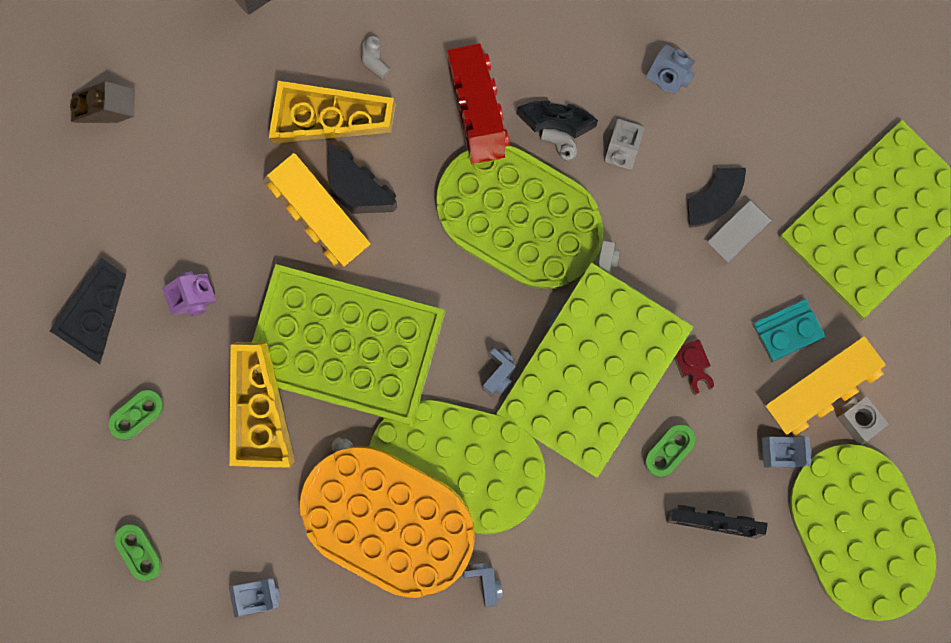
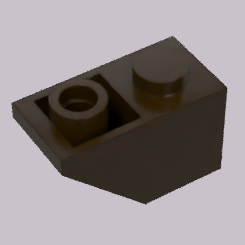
M105 81L73 93L70 101L71 122L118 123L134 117L135 89Z

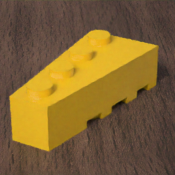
M278 81L269 139L275 144L391 133L396 104L394 98Z
M863 336L765 406L786 435L792 432L796 436L810 426L807 420L814 415L821 419L834 409L832 406L834 401L841 397L845 402L858 393L859 390L856 386L864 380L871 384L884 374L881 369L886 364L867 338Z
M235 342L231 344L229 466L290 468L295 463V458L267 342Z

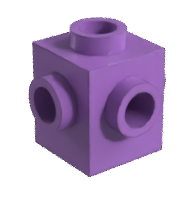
M193 271L185 272L178 275L175 280L162 288L171 315L189 313L191 317L206 312V307L216 301L207 273L194 275Z

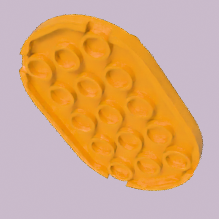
M363 446L339 450L323 459L311 471L303 486L300 498V516H302L307 531L306 535L313 546L332 562L392 594L408 598H420L441 592L451 586L462 575L471 559L475 543V530L470 511L462 498L443 482L383 450Z

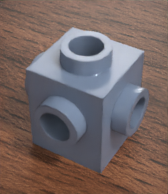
M666 44L657 55L646 78L655 82L661 90L672 92L676 95L681 86L687 88L695 75L691 69L696 61L691 59L685 51L674 49Z

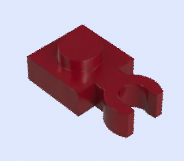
M700 339L682 345L674 360L682 378L690 375L692 379L690 383L691 392L694 395L700 393L697 387L698 381H704L708 389H712L714 387L713 379L704 373V370L711 365Z

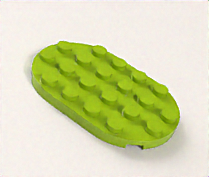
M507 146L505 147V158L472 165L467 150L450 163L441 177L437 190V213L440 224L447 236L466 253L521 285L535 289H555L567 286L584 275L591 262H595L600 252L604 229L598 205L593 197L574 180L518 148Z
M423 400L419 403L413 426L384 418L375 430L369 447L383 450L452 488L469 509L475 534H496L515 527L524 521L535 509L544 489L545 464L538 444L529 432L502 416L440 401Z
M838 445L825 449L811 458V465L802 467L798 472L790 494V513L794 527L824 593L839 609L863 620L885 621L909 613L924 600L932 587L936 573V552L929 531L902 473L886 456L874 449L861 445Z

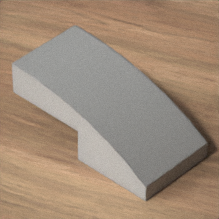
M750 200L708 243L729 263L772 220Z

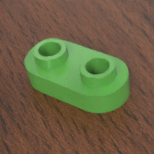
M150 390L139 392L112 414L108 423L111 434L124 441L133 439L161 416L164 409L162 398ZM147 402L154 403V408L150 412L144 410V405ZM123 421L130 422V428L126 431L121 430V423Z
M675 425L668 430L647 454L645 459L647 471L659 478L666 477L672 473L695 446L696 437L693 430L686 425ZM675 436H682L684 438L683 446L675 444ZM656 458L664 459L665 466L663 468H658L655 465Z
M135 525L121 527L115 535V546L131 574L137 580L144 582L156 579L161 573L162 562L145 532ZM130 535H135L137 538V542L133 546L127 544V538ZM145 561H150L152 564L149 572L142 570V564Z

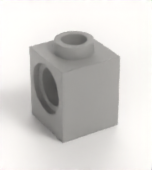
M867 396L859 401L856 397L851 399L841 407L844 413L837 417L858 445L866 443L889 425ZM856 412H862L866 415V426H861L856 422Z

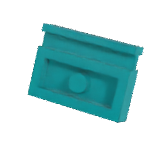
M807 299L753 324L771 363L826 337L813 310L811 311Z

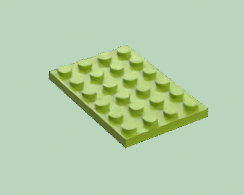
M901 120L779 238L863 320L951 235V167Z
M591 262L500 407L497 415L507 418L529 432L533 438L598 478L694 326Z
M275 264L252 342H267L279 389L413 426L446 311L441 308Z

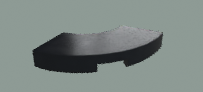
M547 100L523 104L517 107L516 112L534 132L543 129H556L569 134L574 139L596 128L598 122L594 116L571 104L567 106L550 104V101Z
M717 168L711 187L701 195L689 197V228L710 224L721 218L732 208L743 189L746 168Z

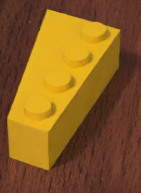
M295 153L264 178V181L267 183L266 187L275 198L279 197L286 205L285 210L295 221L299 219L306 227L304 232L314 244L319 242L326 250L323 252V255L333 266L338 264L341 268L345 267L371 245Z

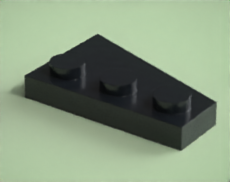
M101 258L53 325L50 332L100 365L126 274Z
M678 505L677 509L670 510L667 523L753 539L765 536L768 526L766 522L755 521V518L737 516V518L725 517V513L707 510V514L695 512V507Z

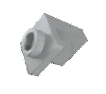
M617 119L605 162L633 169L645 127Z

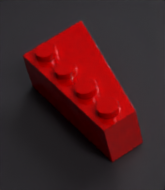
M481 43L448 49L447 62L471 165L505 158V147L510 146L507 129H504L502 122L504 120L500 103L497 104L495 97L497 95L496 82L494 78L490 79L489 70H491L489 54L483 53Z

